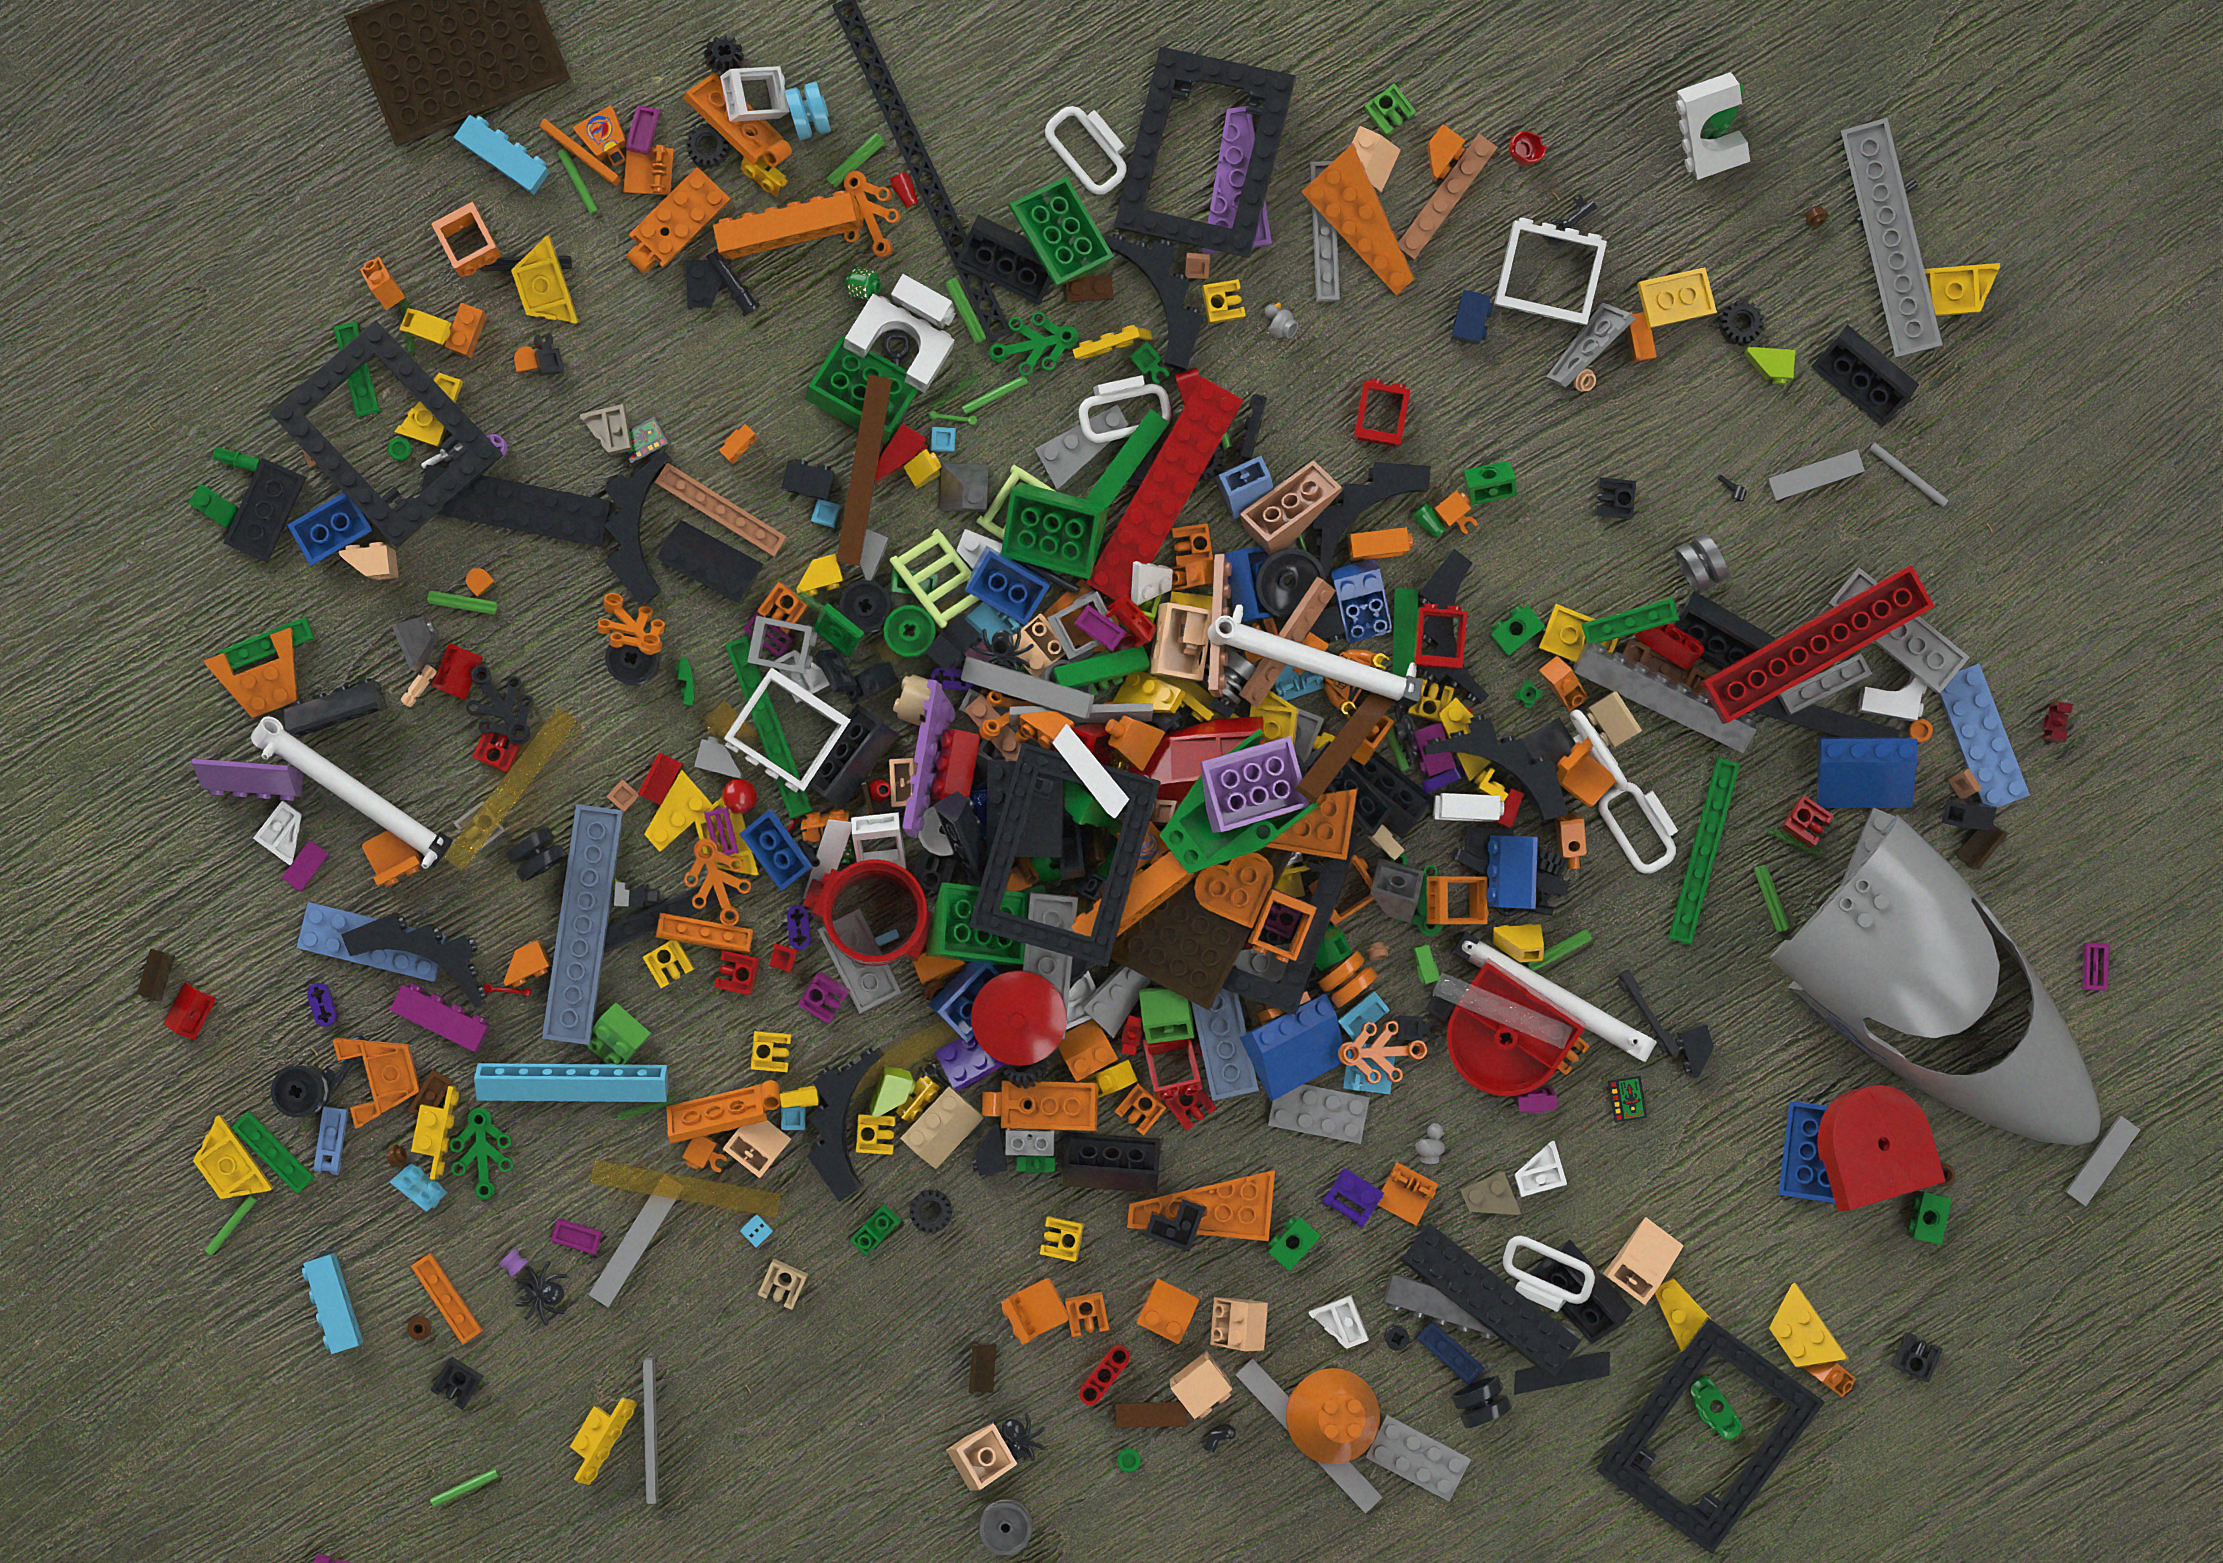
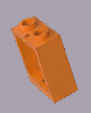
M473 201L431 223L452 266L461 278L474 274L477 269L494 263L502 256L480 211ZM477 222L488 245L458 261L447 237Z
M1407 527L1350 534L1347 539L1350 562L1405 556L1413 547L1412 533L1407 532Z
M1354 855L1351 864L1354 865L1371 891L1374 877L1371 878L1366 870L1369 867L1362 856L1357 858ZM1319 879L1307 886L1312 895ZM1369 894L1339 915L1334 909L1330 922L1332 925L1338 924L1374 900V897Z
M1427 877V924H1487L1489 914L1486 897L1487 889L1489 888L1487 877ZM1448 883H1469V918H1448Z
M1270 889L1248 943L1253 944L1252 949L1260 953L1266 954L1267 950L1275 953L1274 958L1288 963L1289 959L1296 961L1317 907ZM1273 901L1303 913L1288 952L1258 940Z

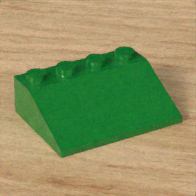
M1067 176L1009 203V208L1055 286L1085 277L1105 267L1114 257Z
M842 334L809 384L805 400L859 430L868 375L893 379L882 443L887 446L919 390L905 382L907 370L869 350L863 359L844 348L846 336Z
M1020 482L1011 489L1001 554L1018 561L1090 579L1104 533L1109 505Z
M945 882L941 884L928 930L927 957L1003 966L1024 964L1025 943L969 927L980 887ZM1005 891L1000 911L1027 919L1028 893Z

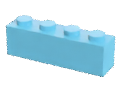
M469 115L453 138L466 149L534 195L550 173L545 167L547 163L537 156L532 158L527 155L528 150L519 143L511 144L507 141L509 137L499 129L494 132L488 128L490 124L482 117L477 116V118Z
M336 1252L303 1263L305 1268H302V1273L305 1281H309L311 1291H309L310 1299L313 1304H316L318 1309L316 1314L317 1322L320 1327H323L326 1335L323 1336L326 1349H330L331 1354L362 1344L363 1339Z

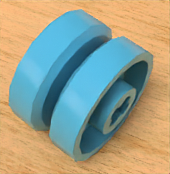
M817 81L805 84L804 91L807 100L802 99L800 90L797 87L785 90L800 141L812 136L809 122H814L816 131L820 135L831 132L827 118L829 113L824 97L820 94Z

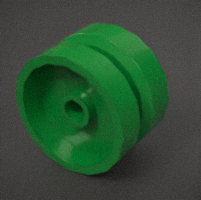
M905 605L893 610L887 617L884 625V638L890 649L898 656L907 659L919 658L925 655V651L937 637L936 625L930 614L923 608L914 605ZM909 628L914 629L915 635L913 637L906 634Z

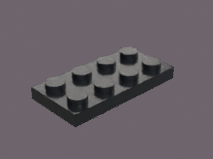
M261 458L223 543L268 563L307 477Z

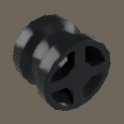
M1392 1325L1385 1331V1342L1391 1349L1398 1351L1408 1345L1409 1335L1402 1326Z

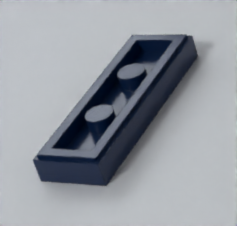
M1432 1320L1416 1336L1424 1346L1469 1386L1485 1369L1483 1365Z

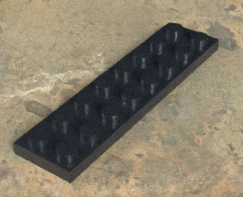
M426 464L421 493L443 475L448 468ZM481 475L436 515L603 547L606 533L604 525L608 523L607 518L609 517L612 502Z
M1430 1223L1400 1260L1552 1379L1581 1342L1579 1338Z

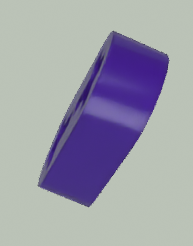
M940 666L931 673V680L941 683L942 688L967 690L975 685L969 682L964 685L962 680H956V676H962L963 668L961 667L950 668L945 671ZM942 670L944 675L951 676V679L944 680L941 683V680L937 678V674H940Z
M1462 765L1422 782L1421 785L1426 794L1465 777L1466 774Z
M795 905L787 912L789 941L793 948L802 950L806 949L811 943L809 913L805 907ZM795 909H799L800 913H804V917L800 919L801 926H797L796 919L791 917L796 912ZM797 929H801L802 936L807 938V941L803 942V946H799L798 942H794V937L798 936Z
M314 983L308 988L307 992L314 1019L319 1026H331L337 1021L338 1017L331 990L324 983ZM316 987L325 991V994L321 995L322 1004L319 997H314L313 993L317 991ZM322 1006H324L326 1012H331L332 1016L328 1018L329 1022L320 1018V1015L324 1013Z

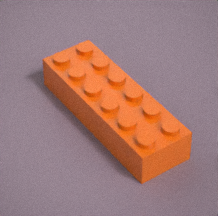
M846 191L835 192L833 197L825 199L823 196L813 197L808 203L792 202L782 209L770 207L764 210L765 213L757 215L755 212L745 213L741 215L742 218L720 219L718 224L713 225L718 252L726 259L739 258L863 228L858 201L851 193Z
M1170 850L1164 856L1160 854L1150 862L1151 866L1145 871L1140 869L1135 872L1117 937L1196 878L1202 870L1188 874ZM1101 899L1093 905L1094 909L1088 914L1083 912L1073 920L1075 923L1071 927L1076 933L1091 937Z

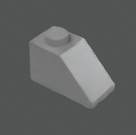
M868 529L866 530L860 566L866 580L873 581L890 540L888 537Z
M709 736L708 741L701 740L694 767L743 779L742 771L729 749L721 744V739Z

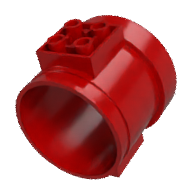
M880 859L863 860L848 866L841 872L831 869L830 874L825 872L820 883L821 894L820 896L815 894L810 910H812L813 918L824 922L830 940L842 954L850 960L866 966H883L893 963L902 957L916 963L918 962L927 941L933 913L927 910L923 890L910 872L896 863ZM866 879L890 881L901 887L912 900L916 910L917 924L909 940L896 951L880 956L864 955L849 948L837 935L832 922L835 904L848 887Z

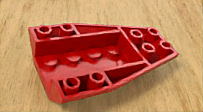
M1263 716L1215 719L1165 734L1143 771L1132 767L1124 759L1123 771L1161 781L1156 799L1182 803L1202 774L1200 762L1226 755L1258 729H1261L1264 733Z

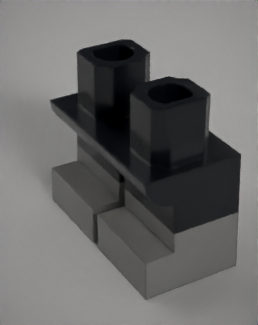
M615 883L614 906L646 908L647 903L659 904V889H648V884H641L637 890H629V883Z

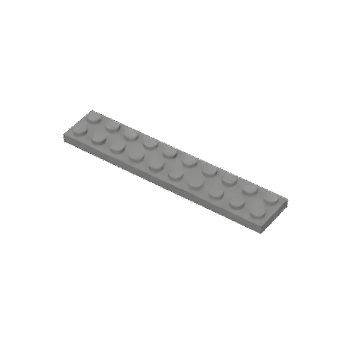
M1884 118L1842 130L1844 146L1895 357L1899 358L1943 346L1889 120Z

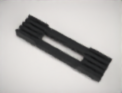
M1625 970L1618 975L1621 980L1618 982L1624 993L1629 992L1658 1037L1657 1045L1663 1053L1667 1051L1669 1055L1679 1052L1680 1048L1669 1031L1663 1030L1639 993L1642 989L1631 972Z

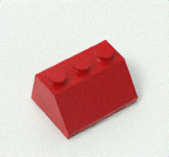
M945 728V733L941 737V755L936 764L937 776L932 786L933 799L943 800L956 791L960 792L964 797H969L980 734Z

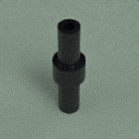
M800 839L798 841L799 848L811 865L818 867L820 860L817 857L816 850L807 841Z

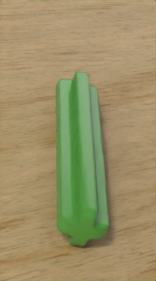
M875 133L827 177L828 182L834 188L841 184L849 172L855 171L884 144L883 138Z
M953 278L947 281L946 286L976 344L983 342L986 336L958 280Z
M429 591L427 602L430 604L492 615L496 614L497 603L493 601Z
M1760 865L1754 868V872L1777 932H1784L1790 928L1768 867Z
M1584 929L1544 951L1543 961L1526 962L1529 969L1535 971L1591 941V934L1587 929Z

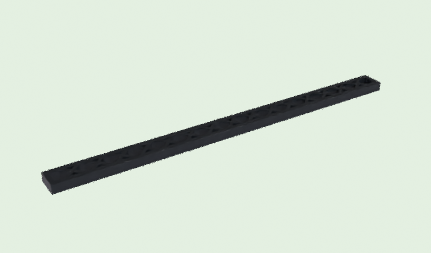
M842 0L833 4L832 7L990 343L1011 334L1012 331L988 280L955 265L957 258L954 253L959 256L967 236L856 0ZM852 4L854 8L852 19L842 16L839 9ZM854 26L864 29L861 40L851 36ZM863 47L874 50L871 61L861 57ZM873 68L883 70L884 75L881 82L871 78ZM883 88L893 91L894 96L891 103L881 99ZM893 109L903 112L904 117L901 124L891 120L890 117ZM903 130L913 133L914 137L911 145L901 142L900 138ZM913 151L923 154L924 158L921 166L911 163L910 158ZM923 172L933 176L934 179L931 187L921 184L920 179ZM933 193L943 197L944 200L941 208L931 205L930 200ZM943 214L953 218L951 229L940 225ZM953 235L963 239L961 250L950 246ZM972 277L982 280L983 286L980 292L970 288L969 285ZM982 298L992 301L993 307L990 313L980 309L979 306ZM992 319L1002 322L1005 330L992 335L989 329Z

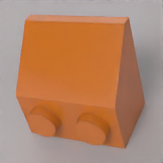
M1093 1018L1065 1033V1039H1061L1058 1045L1076 1082L1118 1059L1101 1026Z
M1157 1278L1136 1319V1323L1179 1344L1192 1319L1199 1298Z

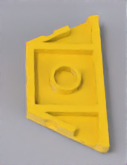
M547 235L511 270L525 313L529 316H541L546 319L578 323L579 319L551 236Z
M2000 263L1925 269L1936 316L1980 313L1998 273Z
M1269 690L1258 708L1251 705L1249 717L1263 716L1264 744L1291 736L1293 747L1295 746L1299 709Z
M722 797L710 806L706 812L726 807ZM729 809L739 853L728 856L742 858L743 868L738 872L759 875L754 853L740 836V833L746 829L743 814H733ZM703 813L695 820L700 840L704 838L710 839L705 814ZM721 813L720 816L728 849L731 850L732 845L724 813ZM712 815L711 819L720 852H723L715 815ZM708 846L702 847L703 853L710 852ZM715 860L717 868L732 871L728 865ZM737 860L732 862V866L735 868L741 865Z
M218 1115L209 1134L206 1135L201 1149L193 1160L220 1199L272 1190L274 1187L222 1115Z
M1793 1283L1769 1329L1795 1367L1802 1368L1814 1364L1821 1365L1827 1364V1362L1846 1361L1849 1359L1796 1283Z

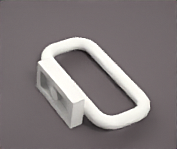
M1066 107L1047 123L1045 128L1047 141L1091 193L1097 195L1106 194L1125 177L1126 164L1119 154L1126 147L1095 110L1086 115L1078 107ZM1068 116H1075L1116 164V174L1103 185H1096L1055 136V128Z
M1143 375L1093 387L1095 396L1085 399L1079 408V419L1084 436L1094 443L1130 437L1139 425L1100 434L1094 433L1090 426L1088 410L1095 405L1149 393L1158 395L1162 417L1170 422L1172 417L1171 406L1166 391L1157 384L1144 385Z
M1580 710L1572 711L1570 718L1579 732L1577 736L1572 738L1575 744L1577 742L1582 743L1588 737L1593 744L1589 756L1612 773L1616 780L1614 787L1617 790H1626L1628 782L1594 726L1590 724Z
M1628 782L1626 790L1619 791L1613 787L1600 798L1598 802L1600 815L1637 871L1651 874L1665 867L1674 859L1676 846L1671 835L1678 832V829L1653 790L1644 795L1637 785ZM1625 791L1633 794L1667 849L1663 857L1649 865L1644 864L1640 860L1608 809V802Z
M1524 1236L1513 1237L1506 1246L1503 1256L1504 1269L1509 1275L1520 1280L1515 1290L1527 1299L1557 1312L1566 1301L1579 1304L1588 1300L1594 1285L1595 1275L1591 1267L1585 1262ZM1519 1245L1525 1246L1583 1272L1585 1282L1581 1293L1573 1294L1515 1268L1512 1264V1259L1516 1247Z

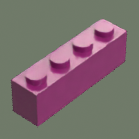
M411 982L410 985L404 984L401 986L390 1011L473 1052L479 1051L491 1025L486 1023V1018L474 1014L472 1017L464 1013L466 1009L455 1003L450 1006L444 1003L445 998L435 993H432L430 996L422 992L424 988Z

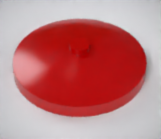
M1011 970L993 977L981 988L972 1007L971 1023L978 1043L987 1054L1002 1063L1022 1066L1043 1060L1057 1048L1066 1029L1067 1011L1060 992L1048 979L1027 970Z

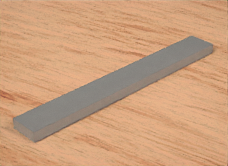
M1251 1358L1235 1375L1287 1429L1286 1408L1289 1396ZM1350 1461L1342 1464L1318 1462L1365 1514L1383 1498Z

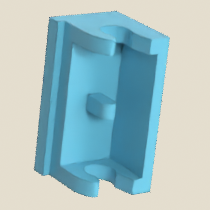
M1371 991L1338 1019V1023L1354 1041L1361 1033V1026L1364 1023H1375L1390 1010L1377 993Z

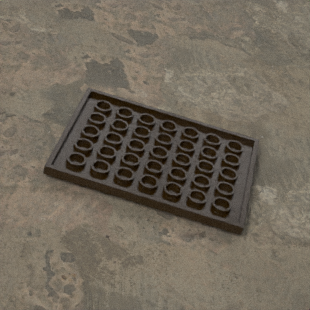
M382 0L344 15L396 147L462 122L469 115L477 116L571 79L540 0Z
M1155 825V827L1160 832H1162L1166 827L1161 825ZM1264 847L1254 853L1262 855L1273 867L1274 879L1271 889L1274 890L1294 851ZM1231 860L1220 863L1219 865L1228 866ZM1148 864L1141 869L1145 871L1148 867L1151 866V864ZM1194 878L1116 937L1110 959L1210 1011L1253 929L1203 907L1196 898L1194 890L1196 878Z

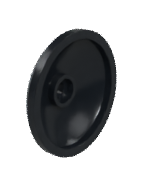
M1297 548L1279 550L1270 555L1259 568L1256 577L1257 596L1261 604L1270 613L1289 619L1315 579L1319 577L1326 582L1324 570L1319 561L1304 550ZM1287 576H1289V577H1290L1289 583L1284 584V583H1283L1284 578L1287 577Z

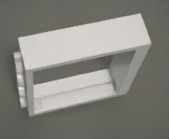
M1520 218L1519 221L1515 220L1509 237L1494 305L1579 325H1587L1607 241L1601 240L1602 236L1588 233V237L1579 235V231L1575 229L1565 228L1564 232L1556 230V225L1542 223V226L1533 225V220ZM1520 230L1597 247L1582 313L1505 296Z
M771 667L723 740L727 742L725 746L735 753L740 750L746 754L745 759L753 765L757 766L760 763L766 767L765 773L777 780L779 776L787 781L785 786L792 791L797 792L798 789L804 791L850 722V719ZM770 681L837 724V727L801 781L734 738V735Z

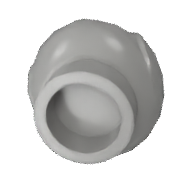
M1279 302L1266 306L1265 315L1268 319L1273 320L1271 326L1268 327L1269 333L1275 338H1292L1298 329V322L1294 320L1293 314L1289 310H1281V303Z
M1433 1123L1427 1129V1134L1431 1139H1421L1415 1144L1416 1151L1420 1155V1161L1426 1164L1439 1163V1156L1445 1150V1145L1440 1140L1442 1135H1444L1441 1125Z

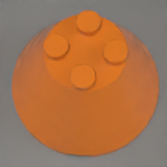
M1328 1368L1309 1374L1294 1388L1287 1403L1286 1424L1292 1441L1307 1457L1320 1463L1342 1464L1358 1458L1371 1446L1379 1429L1380 1409L1373 1390L1361 1377L1347 1370Z

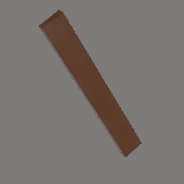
M868 375L836 562L861 565L893 381L890 378Z
M1371 692L1300 781L1295 790L1313 803H1316L1395 700Z

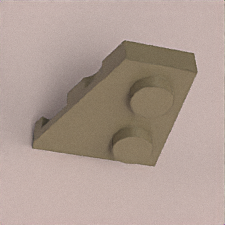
M624 404L580 414V418L610 456L633 450Z
M1504 1171L1459 1189L1469 1212L1521 1214Z

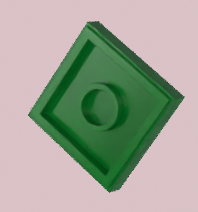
M829 603L823 607L813 626L819 635L848 658L854 653L864 634L862 630Z

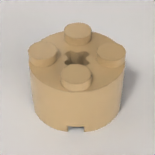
M917 675L905 676L901 685L903 692L901 697L896 699L893 711L897 712L898 719L918 726L921 723H925V710H923L924 701H929L931 692L930 688H927L928 679Z

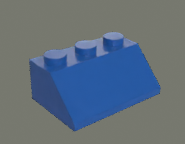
M344 493L288 524L310 566L373 531L369 519Z
M986 546L973 568L965 591L1026 626L1050 585L1046 579L991 547Z
M1262 547L1244 548L1225 553V557L1232 565V575L1228 576V583L1231 587L1233 612L1236 605L1243 606L1241 623L1278 617L1265 609L1256 592L1257 573L1262 563L1270 555Z
M771 809L740 833V836L780 891L795 883L813 867Z
M1490 835L1488 843L1490 858L1487 868L1489 888L1486 893L1488 906L1536 908L1538 837Z
M970 962L928 1005L965 1042H968L974 1036L971 1013L975 998L981 988L990 979L999 975V973L991 964Z

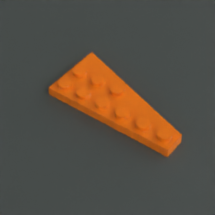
M1353 142L1301 192L1397 296L1415 278L1404 253H1402L1395 233L1389 225L1386 213L1373 185H1371L1366 169L1357 154V149Z
M1358 788L1322 794L1317 800L1320 806L1318 810L1265 847L1346 860Z
M1275 1170L1129 1203L1127 1228L1146 1230L1152 1211L1175 1219L1181 1199L1185 1197L1205 1205L1196 1234L1269 1241Z

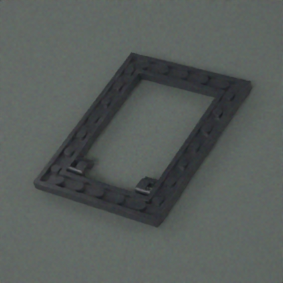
M1160 47L1114 224L1115 229L1250 258L1296 75ZM1199 81L1244 90V93L1250 94V101L1245 113L1261 117L1232 228L1144 209L1172 98L1188 101L1193 82L1199 83ZM1176 83L1182 84L1181 91L1175 90ZM1259 101L1264 102L1263 109L1258 108Z
M377 320L269 412L396 549L503 456L502 452ZM375 355L452 435L441 445V448L453 460L449 464L450 468L416 498L412 496L408 501L395 487L381 497L305 417L306 414ZM458 443L463 447L459 451L454 448ZM391 501L397 504L393 509L388 505Z
M1022 742L969 927L1108 967L1161 781L1101 764L1129 798L1126 803L1128 808L1126 814L1120 812L1114 818L1124 822L1091 937L1000 911L1032 797L1036 796L1049 800L1052 785L1055 781L1062 783V779L1085 785L1061 753ZM1037 780L1043 781L1041 790L1035 788Z
M1351 833L1346 860L1327 857L1323 866L1319 864L1321 856L1311 854L1306 867L1321 872L1310 905L1317 907L1298 957L1296 961L1289 959L1281 983L1279 984L1233 967L1222 989L1296 1015L1361 836Z
M1707 1317L1596 1467V1471L1713 1554L1825 1401ZM1715 1352L1788 1404L1789 1408L1720 1500L1706 1490L1699 1504L1693 1506L1688 1503L1686 1505L1649 1478L1650 1474L1646 1471L1657 1455L1648 1449L1645 1444L1712 1353ZM1639 1452L1644 1455L1641 1462L1635 1459ZM1712 1504L1715 1508L1709 1513L1706 1510Z

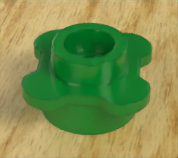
M1529 680L1524 681L1523 687L1514 693L1515 699L1521 700L1527 709L1532 708L1534 702L1543 695L1542 691L1533 686V683ZM1527 692L1531 694L1530 697L1526 696Z

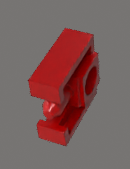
M487 724L485 730L490 728L489 724ZM495 733L482 734L472 758L508 774L521 745L510 743L508 749L505 750L503 748L507 742V736L499 734L494 745L491 744ZM492 751H499L501 753L497 761L489 760V754Z
M1510 788V790H1506L1508 796L1504 801V814L1499 816V820L1493 822L1504 828H1512L1524 793Z
M1803 795L1791 810L1781 829L1811 849L1820 838L1818 836L1814 837L1805 829L1808 828L1816 834H1822L1824 831L1821 825L1812 820L1813 817L1822 822V825L1825 827L1834 816ZM1797 813L1803 815L1804 822L1798 819Z
M722 950L720 959L734 962L736 965L735 967L720 966L719 971L721 974L732 976L733 978L732 981L716 978L714 987L752 995L760 958ZM743 968L749 971V977L746 981L740 978V971Z
M1128 1015L1121 1043H1123L1121 1053L1136 1055L1137 1046H1140L1143 1027H1141L1142 1017Z
M1203 1089L1198 1090L1197 1093L1192 1095L1193 1100L1188 1105L1180 1103V1095L1165 1101L1186 1131L1194 1126L1186 1115V1110H1189L1196 1120L1200 1121L1203 1119V1113L1196 1105L1198 1101L1202 1103L1209 1114L1217 1109Z

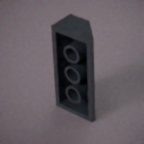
M978 214L955 265L1040 305L1052 279L1028 238Z
M1848 324L1811 366L1882 427L1911 398L1919 386L1916 381Z
M683 520L679 521L666 538L656 557L663 564L740 605L743 604L764 565Z
M1693 591L1679 612L1680 620L1672 624L1698 640L1704 648L1700 658L1720 670L1775 640V637Z
M371 678L358 681V686L349 688L348 685L336 688L334 694L326 695V693H320L312 696V701L304 703V700L290 703V708L284 709L286 732L293 737H301L387 709L379 682L371 681Z
M859 704L848 715L847 718L850 719V722L809 782L812 788L841 810L899 736Z
M1330 740L1312 752L1304 762L1307 772L1331 744ZM1348 761L1325 792L1332 793L1358 788L1353 821L1366 835L1372 837L1393 809Z
M1376 751L1365 765L1351 757L1349 762L1393 809L1383 822V825L1403 839L1417 823L1434 798L1428 793L1425 794L1421 787Z
M956 791L934 804V808L964 880L970 886L980 887L989 859V855H986V837L980 831V828H982L980 820L972 811L974 809L973 802L968 796L964 797L960 792Z
M1066 1132L1062 1186L1157 1193L1160 1139Z
M1569 1239L1555 1250L1588 1264L1594 1272L1595 1280L1588 1300L1579 1304L1566 1301L1560 1309L1587 1340L1593 1344L1622 1326L1633 1309ZM1548 1256L1529 1272L1530 1275L1573 1294H1580L1585 1282L1583 1272Z

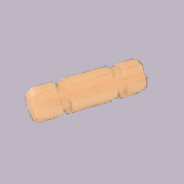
M428 664L422 669V674L418 675L410 685L408 693L405 692L401 698L402 703L408 707L413 706L416 702L415 698L421 695L430 683L429 679H433L437 673Z

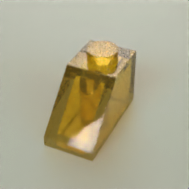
M724 700L704 719L708 723L705 728L714 737L718 734L724 738L739 716V713ZM744 720L734 738H757L759 734Z

